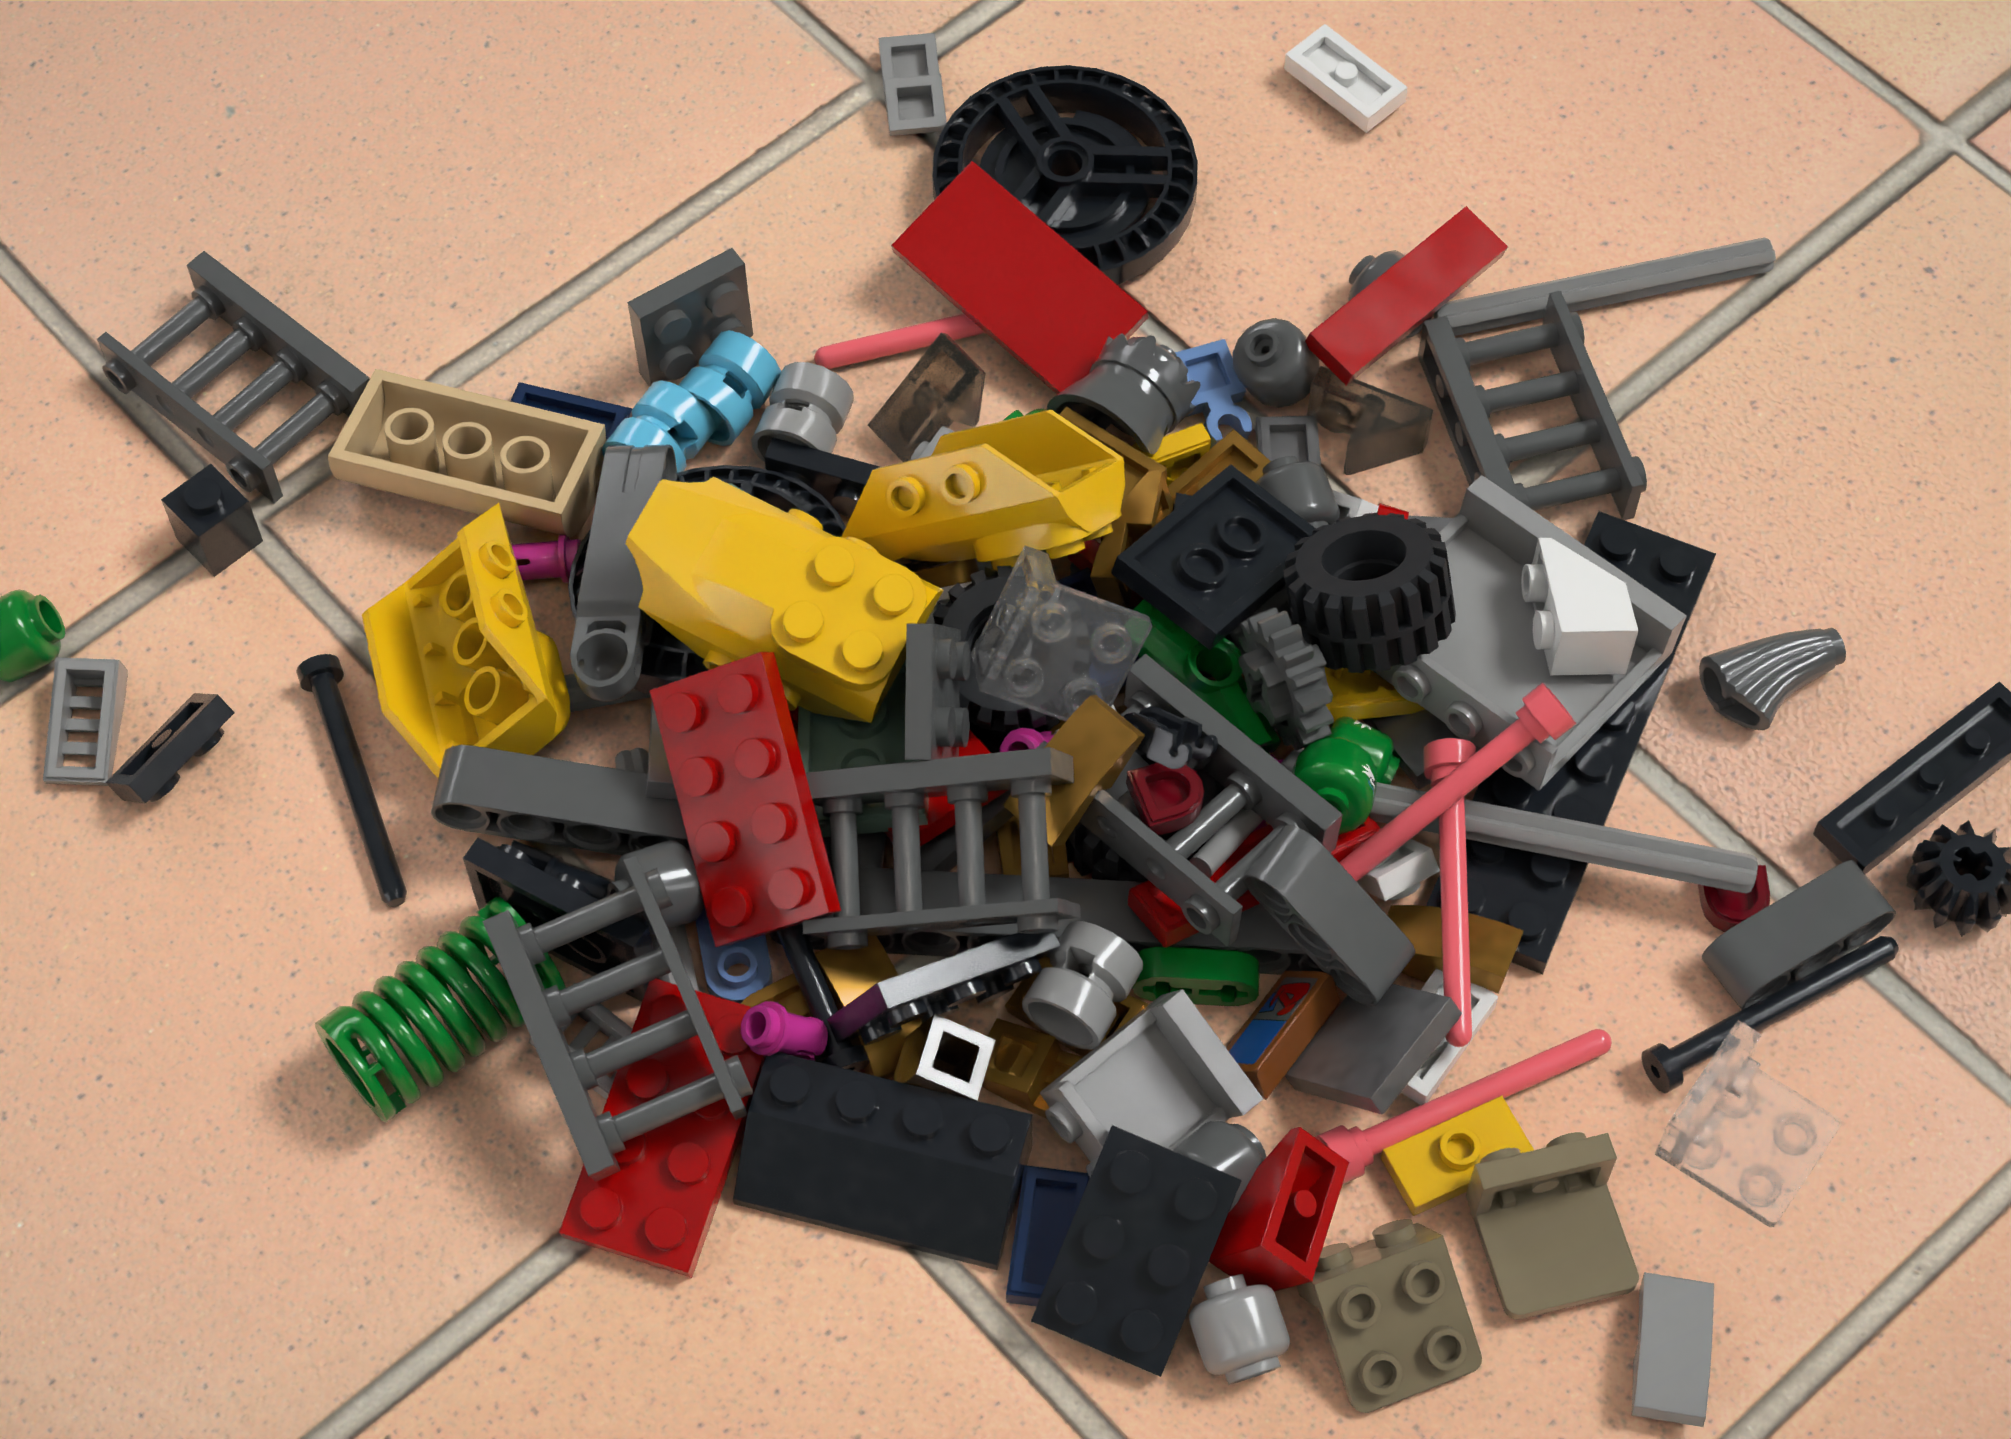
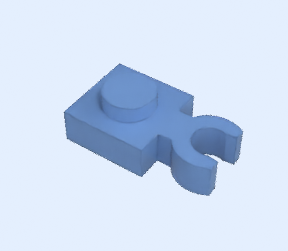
M1225 339L1175 352L1188 369V381L1194 380L1201 384L1191 402L1196 406V409L1188 416L1203 412L1206 420L1204 427L1211 438L1210 449L1223 439L1218 428L1219 425L1223 424L1231 426L1247 440L1252 431L1251 419L1244 409L1234 405V403L1242 401L1246 389L1239 381L1233 369V358Z

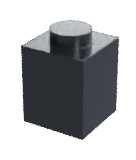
M209 464L161 499L177 540L214 577L263 542L249 501L212 464Z

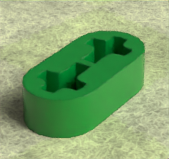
M1152 947L1138 952L1143 961V970L1132 989L1140 998L1154 1001L1163 994L1183 989L1193 1004L1241 1006L1250 1004L1259 996V961L1252 955L1244 952L1177 947Z

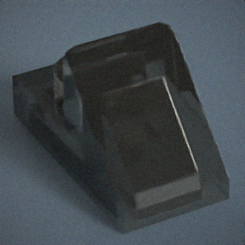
M941 332L868 426L902 462L910 461L919 444L923 441L930 443L942 426L949 428L954 421L972 427L978 424L986 373L948 334Z
M1320 366L1311 383L1307 416H1315L1317 422L1331 432L1351 435L1347 445L1343 472L1345 475H1351L1423 453L1428 442L1433 409L1357 379H1354L1346 386L1330 369Z

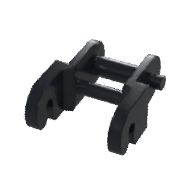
M1155 706L1144 708L1140 713L1132 712L1123 716L1145 735L1137 750L1146 753L1147 758L1168 768H1182L1190 762L1191 758L1196 760L1210 758L1217 750L1218 739L1215 735L1206 736L1203 739V747L1199 745V739L1202 735V724L1187 717L1180 718ZM1173 751H1178V755H1174Z

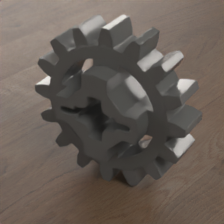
M1276 607L1247 618V621L1240 624L1243 635L1239 636V642L1246 653L1239 657V665L1245 677L1246 697L1255 714L1261 712L1275 732L1280 731L1283 744L1285 746L1292 744L1295 751L1305 748L1320 739L1329 737L1332 733L1328 725L1334 723V718L1326 704L1332 702L1333 694L1328 686L1325 673L1327 663L1317 644H1308L1302 637L1301 627L1298 624L1292 626L1288 613L1286 611L1279 613Z

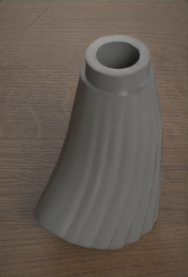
M1834 628L1787 632L1704 656L1700 661L1699 675L1708 700L1718 713L1742 727L1753 730H1765L1770 727L1776 712L1789 696L1833 670L1836 665L1844 663L1846 649L1841 635Z

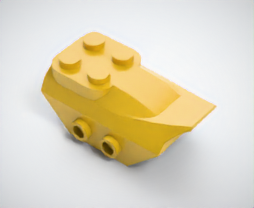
M1046 410L944 434L940 437L931 456L872 470L841 538L855 537L873 546L880 555L892 561L906 558L919 561L946 562L977 558L978 562L991 561L993 570H997V566L1011 565V567L1025 563L1030 560L1029 553L1046 550L1048 559L1064 557L1085 548L1084 541L1096 539L1113 532L1111 522L1122 515L1120 509L1125 489L1124 458L1053 410Z
M715 477L705 482H677L665 479L659 481L625 543L635 559L642 580L643 593L638 607L697 655L704 658L703 664L709 670L759 652H774L788 708L791 711L800 706L815 714L871 723L906 660L907 624H925L943 592V589L921 579L910 569L880 555L873 546L855 537H847L846 539L835 537L823 531L822 524L808 513L798 509H789L788 513Z
M499 502L457 532L458 538L405 583L362 613L368 652L371 657L382 713L437 778L439 777L444 752L452 746L470 745L534 755L565 729L570 718V698L558 649L553 638L535 628Z

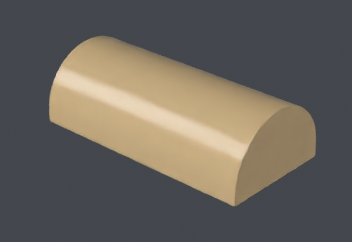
M375 369L328 455V461L333 476L338 480L479 515L499 502L504 521L573 537L584 526L597 496L604 460L602 447L606 442L605 424Z

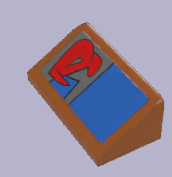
M1284 971L1226 1047L1264 1100L1268 1099L1341 1000L1331 975L1316 971Z

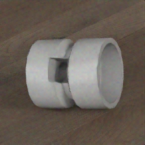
M794 362L786 365L780 372L769 398L770 406H767L751 439L753 450L765 462L764 456L772 437L832 453L837 442L836 434L843 428L854 402L853 391L849 384L837 373L820 365L809 362Z
M1072 921L1066 926L1058 940L1060 947L1049 955L1050 964L1053 968H1044L1039 972L1022 1001V1008L1031 1021L1049 1035L1056 1037V1039L1081 1049H1095L1100 1045L1116 1017V1007L1113 1002L1120 1003L1127 998L1143 970V961L1136 950L1113 932L1092 923Z

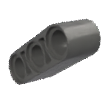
M1284 826L1244 875L1243 882L1254 898L1320 969L1333 977L1337 987L1363 1005L1376 1006L1415 955V948L1407 936L1315 837L1296 826Z
M1853 860L1846 861L1727 930L1706 948L1702 954V960L1741 1010L1866 943L1893 920L1896 911Z

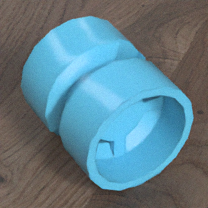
M728 330L721 332L700 358L699 367L692 368L678 386L686 389L698 398L712 415L716 430L708 439V442L727 446L735 441L754 416L753 410L760 409L771 395L781 370L776 360L759 343L742 333Z
M656 381L652 383L631 411L632 417L625 418L602 447L603 456L608 446L633 445L635 447H644L645 445H671L675 453L677 473L687 467L686 460L694 459L716 430L715 421L703 403L689 391L672 382Z

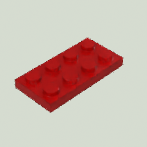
M759 652L650 690L715 947L729 946L801 924L805 920H814L840 912L841 907L774 652Z
M659 979L649 982L631 1034L687 1010L676 984ZM695 990L724 1060L738 1055L753 1093L741 1098L748 1113L766 1056L753 1052L741 1035L743 1017L751 1007ZM694 1036L617 1070L602 1114L610 1111L612 1117L714 1073L699 1036ZM724 1098L623 1142L626 1149L614 1154L621 1170L615 1174L595 1182L588 1175L583 1164L559 1231L560 1235L568 1240L692 1278L741 1139L747 1115L735 1120Z

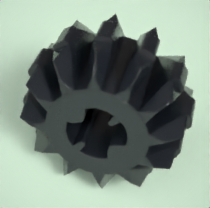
M1969 820L1960 825L1956 833L1942 824L1940 828L1934 830L1930 840H1924L1923 843L1917 845L1912 855L1913 865L1907 874L1906 886L1918 891L1914 898V910L1933 909L1936 912L1933 917L1934 928L1950 920L1955 922L1961 937L1966 933H1970L1974 924L1988 933L1997 926L2002 916L2006 917L2007 914H2011V847L1998 848L1995 845L1997 840L1996 828L1985 833L1982 837L1975 834Z

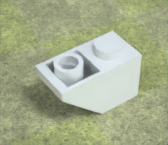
M1538 538L1532 564H1525L1523 567L1521 587L1524 601L1533 602L1535 611L1533 618V641L1537 650L1544 649L1550 676L1626 674L1638 634V627L1626 583L1552 538Z

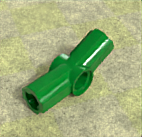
M1143 599L1121 625L1115 638L1139 658L1147 654L1268 754L1274 752L1281 740L1274 728L1270 726L1267 718L1261 712L1255 714L1246 697V682L1241 675L1243 671L1239 665L1240 650L1234 643L1225 638L1209 650ZM1199 671L1211 674L1217 681L1205 678Z

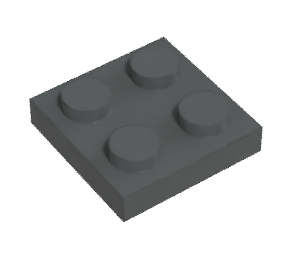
M733 248L627 302L639 373L649 387L656 381L677 380L687 375L693 367L699 365L700 358L721 332L730 330L742 333L748 337L753 336L745 263Z
M907 624L905 760L959 757V747H966L968 744L970 730L969 713L967 708H960L959 688L960 681H967L969 678L970 648L967 641H961L960 629L937 624Z

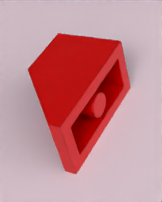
M1301 1127L1291 1129L1257 1167L1239 1201L1228 1213L1208 1262L1230 1277L1243 1274L1247 1286L1263 1284L1272 1288L1274 1292L1312 1282L1349 1161Z

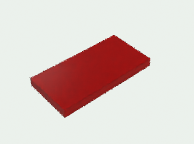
M973 161L964 168L891 245L893 253L1056 394H1059L1073 383L1090 374V369L1098 359L1108 336L1114 340L1119 334L1123 333L1128 340L1149 318L1148 311Z

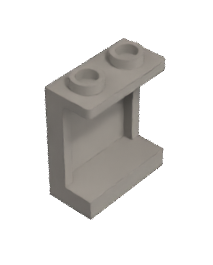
M1183 989L1159 996L1104 1040L1098 1047L1039 1092L1049 1105L1045 1113L1051 1126L1068 1143L1075 1141L1091 1162L1086 1166L1090 1177L1112 1125L1173 1150L1209 1121L1225 1122L1232 1117L1244 1116L1263 1100L1260 1093Z

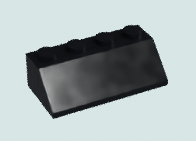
M777 1052L771 1056H766L748 1110L733 1202L735 1205L998 1270L1022 1185L1024 1165L1028 1164L1032 1149V1114Z

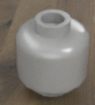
M1243 1274L1228 1277L1204 1286L1207 1300L1197 1304L1191 1310L1189 1322L1206 1370L1213 1375H1225L1229 1385L1281 1368L1278 1357L1288 1350L1290 1337L1272 1288L1263 1284L1247 1286Z

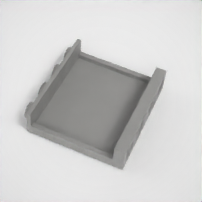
M1481 475L1466 489L1460 513L1439 532L1441 540L1445 542L1456 610V619L1451 624L1452 631L1447 639L1438 641L1439 647L1433 652L1417 656V661L1406 666L1399 664L1392 666L1391 670L1377 672L1376 669L1372 671L1393 685L1397 692L1406 700L1418 703L1446 723L1447 727L1456 736L1471 741L1480 749L1519 719L1515 712L1525 705L1522 698L1543 682L1562 703L1577 724L1557 740L1550 736L1544 742L1539 743L1535 739L1501 766L1509 774L1521 777L1534 788L1540 790L1670 656L1687 615ZM1538 538H1552L1626 583L1638 627V634L1626 674L1550 676L1544 649L1537 650L1533 641V618L1535 614L1533 602L1524 601L1521 587L1523 567L1525 564H1532Z

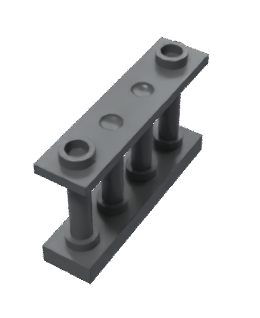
M203 251L186 265L195 288L191 293L193 300L131 351L107 332L103 333L97 338L106 361L102 369L109 381L119 391L128 394L132 390L224 463L229 475L241 488L247 492H252L256 489L275 504L283 497L273 464L332 413L337 416L345 413L349 417L370 377L207 252ZM221 317L234 330L172 383L150 367L208 318L216 320ZM261 348L275 362L214 415H211L191 399L249 349L256 352ZM302 380L315 390L316 395L255 448L233 432L235 428L290 381L299 383Z
M1561 291L1549 293L1542 325L1465 342L1462 337L1455 338L1447 316L1426 320L1423 322L1418 358L1469 486L1478 477L1483 475L1534 511L1611 493L1622 520L1633 519L1641 492H1645L1647 488L1645 468L1638 456H1631L1584 346V328L1580 316L1577 312L1570 313ZM1550 348L1560 371L1558 374L1487 390L1482 385L1475 386L1469 372L1471 365ZM1565 396L1571 397L1580 419L1579 422L1504 438L1501 433L1494 434L1489 422L1490 413ZM1588 444L1591 445L1601 468L1600 471L1526 488L1522 483L1515 484L1509 471L1510 462Z
M1145 654L1127 669L1124 701L1127 709L1121 716L1123 717L1125 714L1132 712L1140 713L1144 708L1155 706L1180 718L1187 717L1202 724V735L1199 739V745L1203 747V739L1206 736L1215 735L1218 739L1217 750L1214 755L1207 759L1196 760L1191 758L1187 766L1196 770L1203 769L1218 781L1224 789L1201 809L1200 815L1192 824L1175 832L1167 841H1164L1138 819L1139 814L1129 790L1118 800H1115L1104 789L1098 791L1079 822L1180 906L1185 918L1196 930L1206 935L1213 934L1224 945L1229 947L1238 938L1243 906L1236 900L1248 890L1243 882L1244 875L1280 830L1286 825L1296 826L1315 837L1331 853L1337 845L1343 814ZM1042 742L1037 748H1044L1048 742ZM1173 751L1174 755L1177 756L1178 751ZM1241 809L1253 810L1270 824L1274 830L1216 883L1187 860L1193 852Z
M1046 747L806 773L814 805L823 807V816L830 817L832 876L841 911L834 913L833 918L803 921V934L827 939L828 949L851 950L867 948L868 936L1016 923L1018 933H1050L1059 930L1058 920L1081 918L1080 904L1060 898H1050L1045 797L1052 795V785L1074 783L1073 756L1054 748ZM1011 789V797L1018 798L1023 901L986 904L981 803L988 802V792ZM947 796L948 804H953L955 807L959 907L923 910L919 809L925 808V798ZM885 802V810L892 811L896 912L860 915L856 816L863 814V804Z
M636 855L623 860L634 884L624 890L535 928L532 927L531 923L519 927L508 910L483 921L586 1171L595 1182L621 1171L614 1154L626 1149L623 1142L724 1098L734 1119H740L748 1115L741 1098L753 1093L738 1055L724 1060L661 913V910L673 906L659 871L655 868L644 873ZM645 910L659 942V948L560 991L557 985L547 989L544 988L535 967L536 964L546 960L544 953ZM668 973H672L687 1010L591 1052L585 1053L583 1047L571 1052L561 1027L572 1023L570 1016ZM694 1036H699L714 1073L612 1117L610 1111L597 1115L588 1090L599 1086L598 1078Z

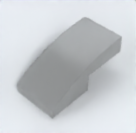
M935 33L879 38L880 63L890 136L942 131L947 122Z
M1644 1272L1639 1290L1638 1345L1633 1360L1632 1416L1699 1427L1704 1426L1712 1352L1714 1283Z

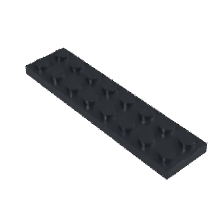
M1599 511L1584 545L1687 615L1670 656L1540 790L1534 788L1521 777H1515L1500 767L1479 784L1472 801L1605 826L1710 573L1716 553ZM1466 839L1468 913L1524 930L1512 963L1543 975L1589 863ZM1440 875L1426 906L1441 908Z

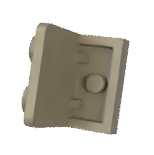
M1582 1132L1568 1133L1551 1140L1546 1145V1148L1520 1153V1150L1517 1148L1500 1149L1486 1155L1481 1159L1480 1163L1475 1164L1466 1198L1503 1309L1510 1318L1516 1320L1628 1294L1635 1289L1639 1280V1274L1607 1186L1617 1160L1608 1133L1588 1138Z
M1401 1219L1381 1225L1373 1230L1374 1239L1349 1248L1347 1243L1323 1247L1313 1281L1297 1286L1299 1296L1319 1308L1349 1402L1356 1410L1362 1413L1372 1412L1476 1371L1482 1363L1481 1351L1444 1237L1419 1223L1413 1224L1411 1219Z

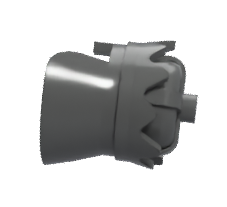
M1121 333L1114 340L1108 336L1098 359L1090 369V374L1053 397L1047 405V410H1053L1060 414L1068 407L1104 430L1112 424L1122 432L1132 436L1142 452L1155 454L1161 445L1163 437L1172 432L1179 422L1196 409V406L1191 402L1201 384L1194 380L1188 381V369L1183 361L1168 346L1157 345L1154 336L1131 337L1127 340L1126 336Z

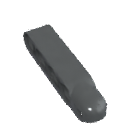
M633 445L608 446L605 451L578 596L577 618L570 651L571 665L576 682L582 692L593 700L609 702L621 699L630 693L640 677L644 648L651 642L655 620L638 607L643 593L642 580L635 559L625 543L659 481L662 479L677 481L676 458L671 445H645L644 447H635Z

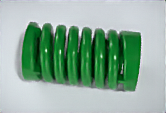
M501 897L493 898L484 907L476 912L478 916H468L463 919L459 927V933L456 931H446L440 935L437 947L425 946L420 949L415 959L416 962L403 961L400 963L394 973L395 977L382 976L377 979L373 992L360 991L353 998L352 1007L339 1006L315 1023L321 1040L338 1067L364 1102L383 1122H388L395 1114L407 1107L404 1102L408 1104L414 1103L419 1100L421 1095L420 1089L399 1058L389 1037L401 1049L411 1066L427 1086L437 1087L444 1079L442 1069L416 1035L407 1017L421 1032L434 1054L448 1071L458 1072L465 1065L464 1055L444 1026L436 1018L428 1002L436 1009L452 1035L468 1055L479 1057L486 1050V1042L483 1036L453 997L447 984L458 995L472 1019L489 1040L500 1042L507 1035V1027L497 1010L510 1025L521 1027L525 1024L508 981L495 966L500 962L483 924L484 920L507 910L514 917L519 927L527 924ZM484 946H486L493 953V956H491L490 958L488 957V954ZM548 952L544 953L546 960L535 965L544 988L547 989L557 985L559 991L565 989V983ZM468 969L475 975L477 981L479 982V984L481 985V987L483 988V990L485 991V993L487 994V996L483 993V991L479 988V986L474 982V980L472 979V977H471V975H470ZM357 1038H359L365 1046L361 1048ZM372 1054L376 1061L369 1065L366 1056ZM381 1069L396 1090L389 1096L375 1075Z

